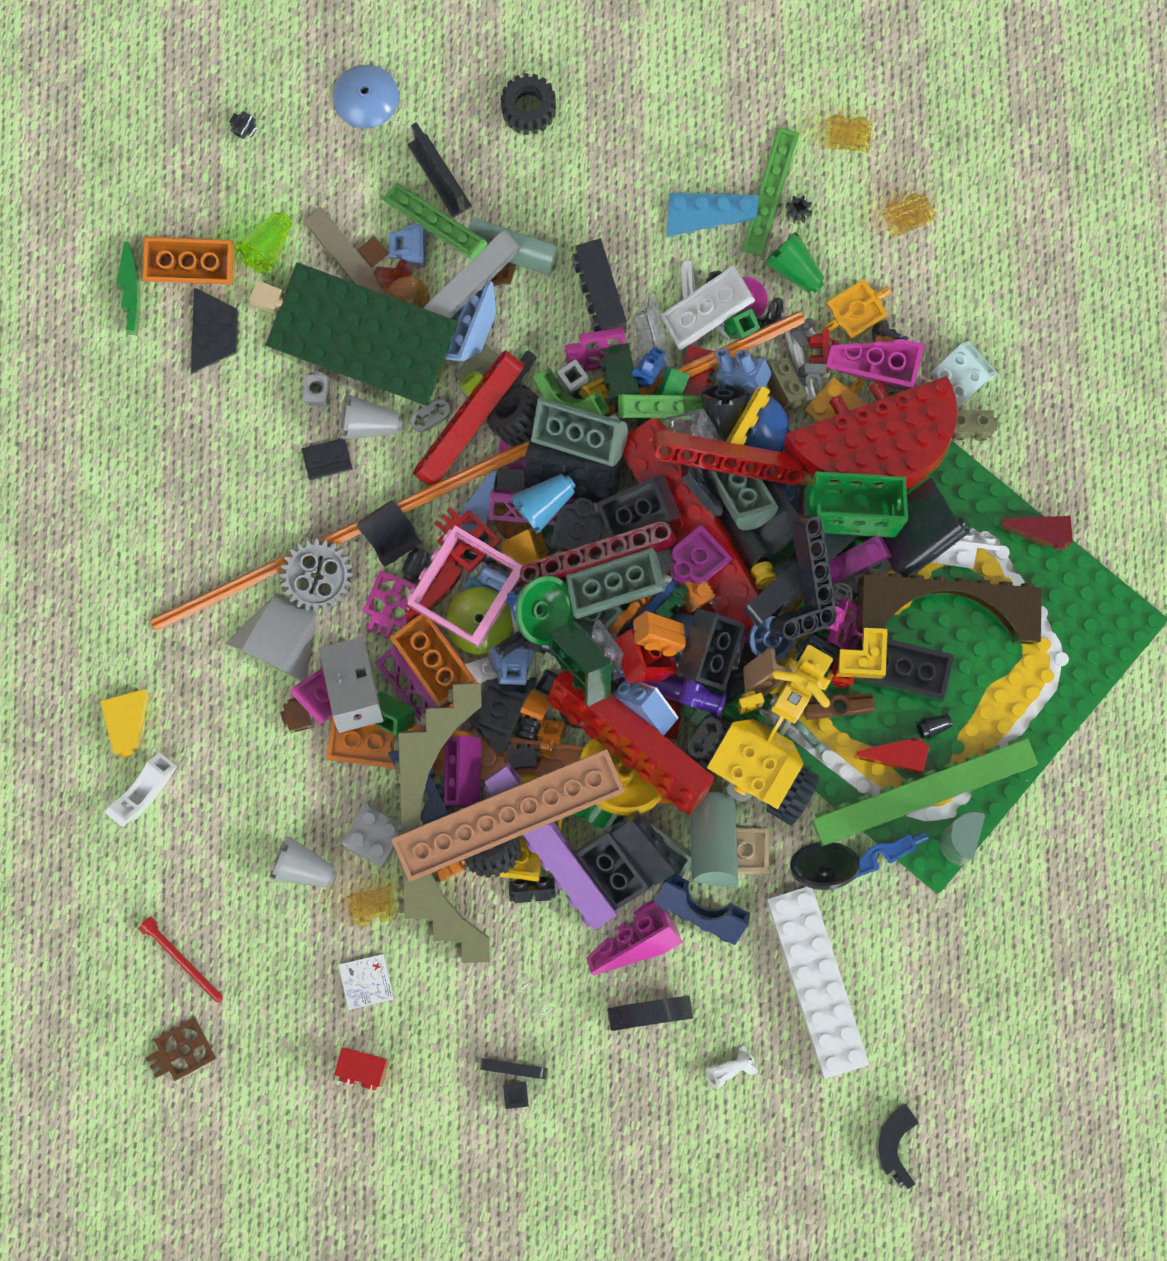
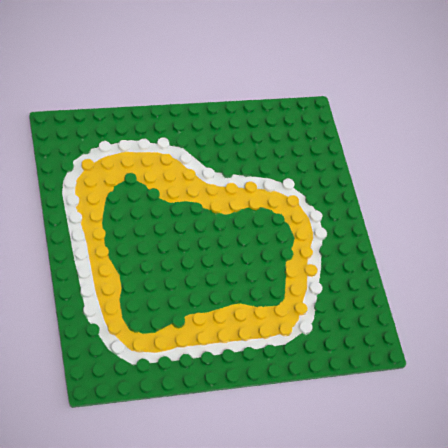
M888 392L889 396L895 395L894 392ZM952 440L940 465L925 480L911 487L907 491V495L930 477L933 478L953 513L960 518L963 516L967 519L971 526L969 531L976 536H983L985 534L995 536L1000 540V550L977 548L973 568L931 562L915 575H923L924 579L931 580L937 576L946 577V581L966 578L968 582L977 583V580H990V584L1008 581L1012 582L1013 586H1021L1022 583H1033L1034 587L1042 588L1041 642L1035 645L1012 644V637L1002 623L990 611L970 599L951 594H933L914 599L901 607L886 623L887 639L954 654L944 700L940 703L858 682H853L852 686L839 688L833 686L832 682H830L827 688L822 690L827 698L837 695L849 696L872 693L875 713L844 716L842 718L806 720L803 710L799 720L823 744L825 748L822 752L816 751L802 735L795 733L789 728L783 735L794 743L804 763L803 766L819 775V783L815 791L836 809L838 805L845 802H850L851 805L858 803L859 797L870 793L872 797L881 794L879 790L892 785L894 789L902 786L901 782L914 777L915 781L923 778V773L935 769L936 773L945 770L944 765L957 761L958 765L966 762L965 758L978 753L980 757L988 754L986 750L999 745L1000 749L1009 746L1008 741L1021 737V740L1029 739L1038 765L863 831L879 844L892 843L908 834L913 837L925 830L926 835L922 837L928 836L929 840L916 845V850L902 856L897 861L935 893L942 892L963 867V865L957 866L950 863L943 856L940 849V837L944 829L964 814L970 812L983 813L985 818L977 845L978 849L1167 623L1165 615L1074 540L1066 550L1055 551L1053 547L1046 548L1000 528L999 523L1002 519L1044 516ZM803 490L799 495L802 496L800 508L798 509L800 515H805V495ZM859 535L844 548L841 554L874 536ZM794 537L770 562L773 566V573L776 575L796 549ZM888 560L869 569L872 572H879L880 576H888L890 573H895ZM865 571L843 583L853 589ZM802 588L787 601L779 615L799 608L804 601ZM853 599L850 600V602L858 606V604L855 601H853ZM850 608L847 610L845 620H848L851 612ZM842 629L838 641L840 642L842 641L844 634ZM812 633L795 639L793 648L798 650L797 653ZM837 649L835 656L837 659H839V649ZM787 656L777 661L776 664L785 667ZM781 684L770 692L773 697L775 693H781L785 684ZM812 694L810 700H811V699H816L813 694ZM727 696L722 713L727 710L736 697L731 699ZM836 701L833 703L835 711L843 712L845 710L842 702ZM760 713L756 719L763 724L767 716ZM775 714L772 718L774 723H769L768 726L773 727L779 716ZM948 714L952 720L951 728L930 740L927 738L923 739L925 740L924 744L929 745L924 771L921 774L854 758L855 753L859 750L903 740H911V737L922 739L916 727V723L921 721V718ZM783 719L780 725L783 726L786 720Z

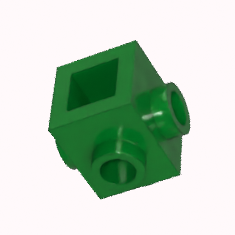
M752 308L742 309L724 321V330L731 339H742L761 329Z

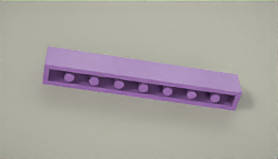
M509 762L489 776L484 783L486 784L485 789L490 796H494L524 782ZM554 822L523 834L527 839L526 844L531 852H536L541 858L540 863L547 872L550 870L555 877L553 880L560 890L564 889L571 906L578 908L582 913L581 918L586 926H591L595 931L617 915L619 909L614 910L574 856L576 851Z

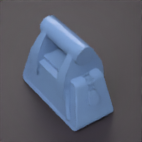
M415 223L403 227L402 231L389 232V259H402L406 264L424 268L426 266V229ZM398 240L402 241V249L398 250Z
M483 563L475 580L499 593L509 578L510 573L499 569L493 564L487 565Z
M494 645L487 656L493 671L497 673L498 683L526 685L527 679L525 675L531 666L534 650L518 647L506 656L500 657L495 650L496 645ZM507 673H513V674H516V676H514V675H507Z

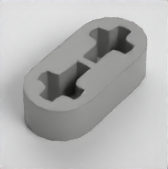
M438 399L428 404V407L425 406L416 411L411 417L412 428L417 432H425L443 422L450 415L449 404L444 400ZM439 405L441 408L444 406L446 407L444 409V415H441L440 413H437L433 416L431 415L432 413L437 411L436 406ZM420 416L424 419L429 416L430 418L424 421L425 426L415 425L417 417Z

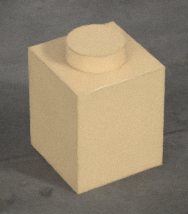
M257 280L249 302L255 308L276 315L279 307L282 305L284 294L281 289Z

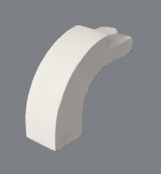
M159 752L146 763L133 785L107 808L105 814L122 827L129 821L133 822L146 810L167 784L177 766Z

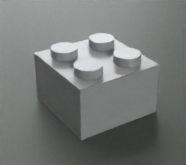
M364 804L342 845L384 868L395 849L391 838L397 836V830H402V825Z

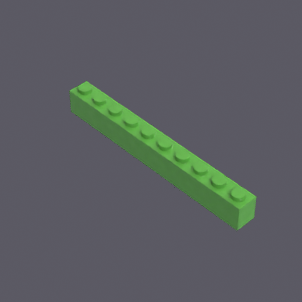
M1021 737L1008 741L1009 746L1000 749L999 745L986 750L988 754L980 757L978 753L965 758L966 762L959 765L957 761L944 765L945 770L936 773L935 769L923 773V778L915 781L914 777L902 781V786L894 789L891 785L879 790L881 794L874 797L870 793L859 797L858 803L851 805L850 802H845L837 806V811L829 813L827 809L815 814L816 818L812 820V824L821 847L1038 765L1029 739L1021 740Z

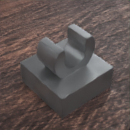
M807 318L803 324L790 330V334L800 347L809 345V337L816 334L812 328L816 326V323L812 318Z
M804 363L798 368V377L804 378V387L810 385V378L815 380L816 388L821 386V377L826 374V364Z

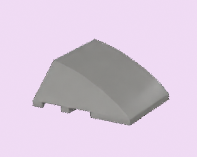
M276 593L225 644L302 682L307 677L317 613L311 610L307 611L303 606L297 607L295 602H291L289 599Z

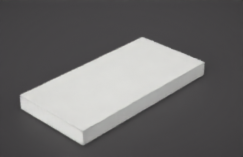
M733 265L660 316L676 346L681 351L754 302L755 299L739 271Z

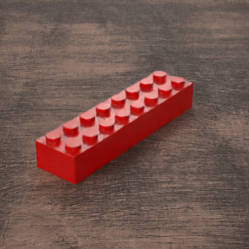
M568 670L562 671L553 682L547 700L550 702V705L555 710H560L565 714L572 724L581 727L588 737L597 740L603 745L604 749L607 748L608 752L619 758L625 767L635 771L641 780L656 788L661 796L667 797L672 801L678 810L690 815L707 796L715 777L613 694L610 693L609 697L587 707L583 701L585 695L581 689H575L572 685V682L575 680Z

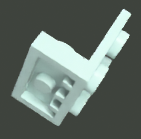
M966 341L961 343L931 372V375L935 380L948 376L955 393L956 403L960 406L981 386L998 375V373L971 342Z

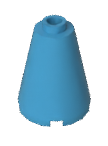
M560 474L517 492L510 498L526 522H530L532 530L537 534L575 493L573 490L575 484L568 475L564 477Z

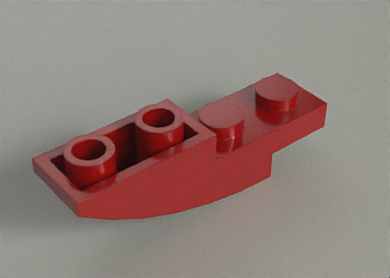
M450 554L443 567L437 573L436 580L432 581L419 604L429 610H433L449 595L462 576V568L457 566L458 562ZM408 604L404 611L407 613L406 621L408 622L421 614L409 607Z

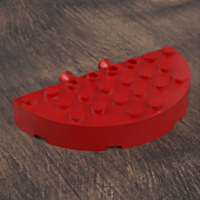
M948 376L889 396L882 381H877L878 386L874 382L870 385L869 390L876 401L850 411L843 397L837 395L838 400L835 396L829 401L836 416L786 433L783 449L786 453L793 454L801 462L804 471L811 475L810 478L813 477L815 472L906 477V490L914 487L925 480L940 465L948 451L956 427L957 403ZM830 480L829 482H838L840 480ZM854 481L851 483H861V481ZM879 482V483H874V484H875V485H881V484H884V483Z

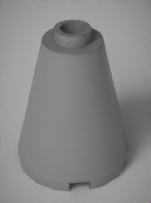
M345 395L344 399L348 400V404H343L340 429L344 427L345 433L344 435L340 434V439L349 440L396 435L397 430L401 431L402 417H399L398 412L352 395Z
M285 836V841L283 840L274 861L275 869L274 871L271 870L269 878L276 881L326 887L327 884L332 885L336 872L333 871V865L293 838Z

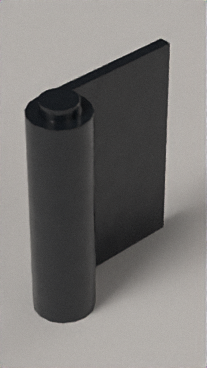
M931 477L907 495L908 521L897 536L882 537L892 556L887 559L895 573L902 574L904 578H910L911 575H915L970 534L969 528L971 526L967 519L963 516L960 518L953 513Z
M763 480L778 505L777 512L770 521L756 529H739L722 501L723 513L719 518L735 545L752 567L761 562H771L794 537L792 523L794 518L800 515L774 481Z

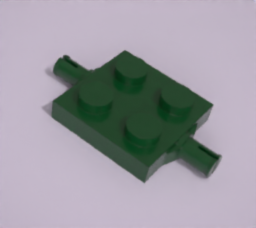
M684 585L679 589L675 588L667 596L666 601L653 614L672 619L686 603L687 600L684 597L688 594L689 590Z

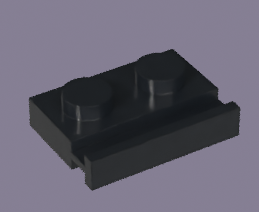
M337 439L301 448L309 481L353 470L346 440Z

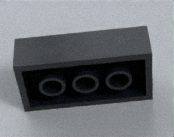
M601 238L575 245L572 262L575 272H580L579 285L582 294H587L585 295V304L588 314H593L592 327L594 332L623 327L624 333H627V320Z
M530 439L525 454L526 488L562 474L564 477L568 475L575 484L573 497L604 500L618 493L621 484L620 460L614 466H609L531 442Z
M863 637L859 648L860 651H862ZM887 639L886 675L882 679L854 677V682L941 703L945 698L954 654Z

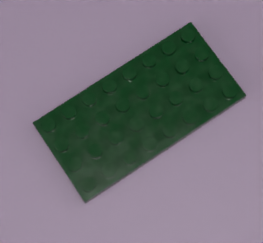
M296 262L282 299V305L279 307L265 346L428 407L459 322Z

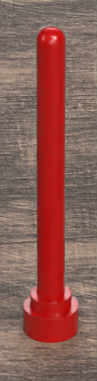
M152 916L148 917L138 927V930L143 935L152 936L215 1002H221L223 1000L222 994L158 930L159 927L156 925L158 922Z

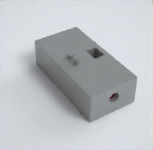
M363 636L319 648L332 715L338 733L382 722L383 717Z

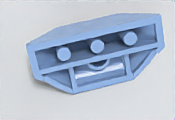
M489 281L451 318L457 320L459 324L445 360L464 361L482 352L496 316L492 281Z

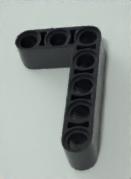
M801 514L793 520L792 529L805 607L774 617L770 622L769 630L775 637L793 640L830 627L836 621L837 612L822 520L816 516Z

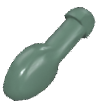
M799 719L796 723H792L794 727L799 729L798 733L816 751L822 752L824 750L823 744Z

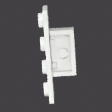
M970 532V534L932 561V563L973 568L977 548L999 551L1000 540L993 535L976 536Z

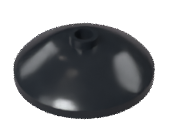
M816 842L796 851L790 861V870L795 880L808 888L833 890L847 885L856 878L860 870V861L858 855L851 848L843 844L834 842L821 847L820 842Z

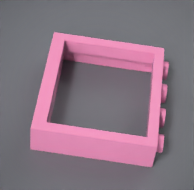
M454 526L452 530L449 529L447 534L444 535L442 540L444 544L441 549L437 548L430 559L433 561L428 569L424 568L419 576L421 581L417 588L413 587L410 590L407 604L412 609L480 648L508 602L507 593H513L521 581L520 569L522 565L459 527ZM458 539L513 570L473 636L419 604Z

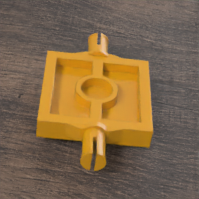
M865 279L859 281L826 303L834 319L823 325L824 329H829L830 332L839 326L844 330L848 338L853 340L888 317V313L882 306L881 299L891 294V290L886 285L878 292H875L869 287Z
M833 377L804 411L816 423L836 416L829 401L835 396L838 400L837 395L843 397L849 411L867 405L857 395V392L865 383L857 378L848 387Z

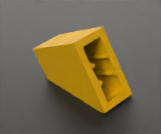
M145 689L100 701L113 754L116 756L120 755L121 758L133 756L134 751L140 748L149 698L148 691Z

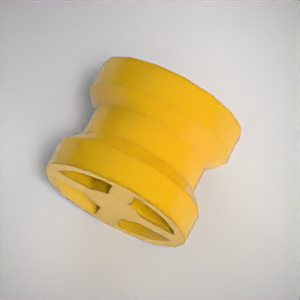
M770 562L758 563L750 571L752 577L756 579L755 584L759 590H765L778 578L773 573V566Z

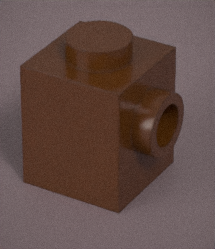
M296 698L288 699V703L283 704L284 711H280L283 724L288 725L290 733L313 728L310 713Z

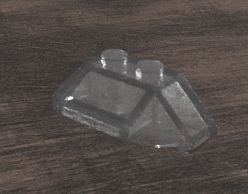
M650 290L634 315V324H631L630 328L633 338L637 337L639 345L635 346L638 359L643 358L646 353H650L653 347H657L665 352L663 361L667 362V364L660 373L665 375L667 367L674 369L655 291Z

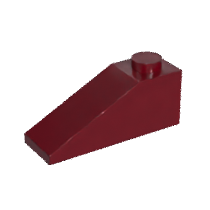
M1071 515L1002 519L999 523L1000 528L1046 548L1053 547L1055 551L1066 550L1073 543Z

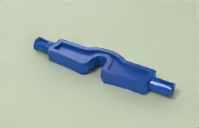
M925 830L913 837L908 834L892 843H879L870 847L864 856L859 858L860 870L856 878L879 869L876 855L879 853L884 855L888 863H893L902 856L916 850V845L929 840L928 836L922 837L926 835Z

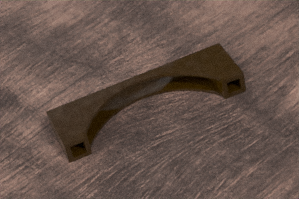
M866 572V575L861 576L858 580L857 633H863L864 628L885 629V625L901 607L914 599L933 594H951L970 599L990 611L1006 628L1012 637V644L1035 645L1041 642L1042 588L1034 587L1033 583H1022L1021 586H1013V583L1008 581L990 584V580H977V583L968 582L966 578L946 581V577L940 576L933 577L931 580L924 579L923 575H911L910 578H904L899 573L880 576L879 572Z

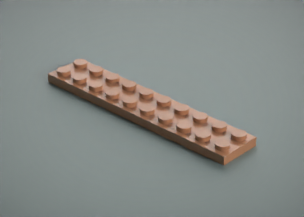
M606 748L391 838L408 881L411 882L615 797L625 791Z

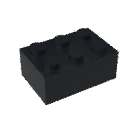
M665 475L652 477L596 503L610 537L658 522L668 524L682 517Z
M696 608L676 675L725 691L746 624L717 613Z
M614 824L583 844L574 856L614 910H617L649 890L653 884L611 834L616 826Z

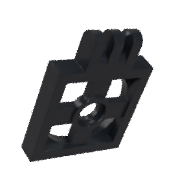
M681 464V479L707 511L712 510L715 515L720 516L723 513L722 499L715 492L710 479L701 468Z

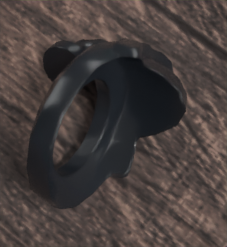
M776 297L772 300L765 319L757 318L761 329L782 319L781 314L784 303L782 298ZM775 303H776L775 313H774V315L771 317L772 309H773V307H774V305H775Z
M882 320L872 329L873 343L876 342V337L880 334L897 340L909 339V337L897 333L895 329H890L887 320Z

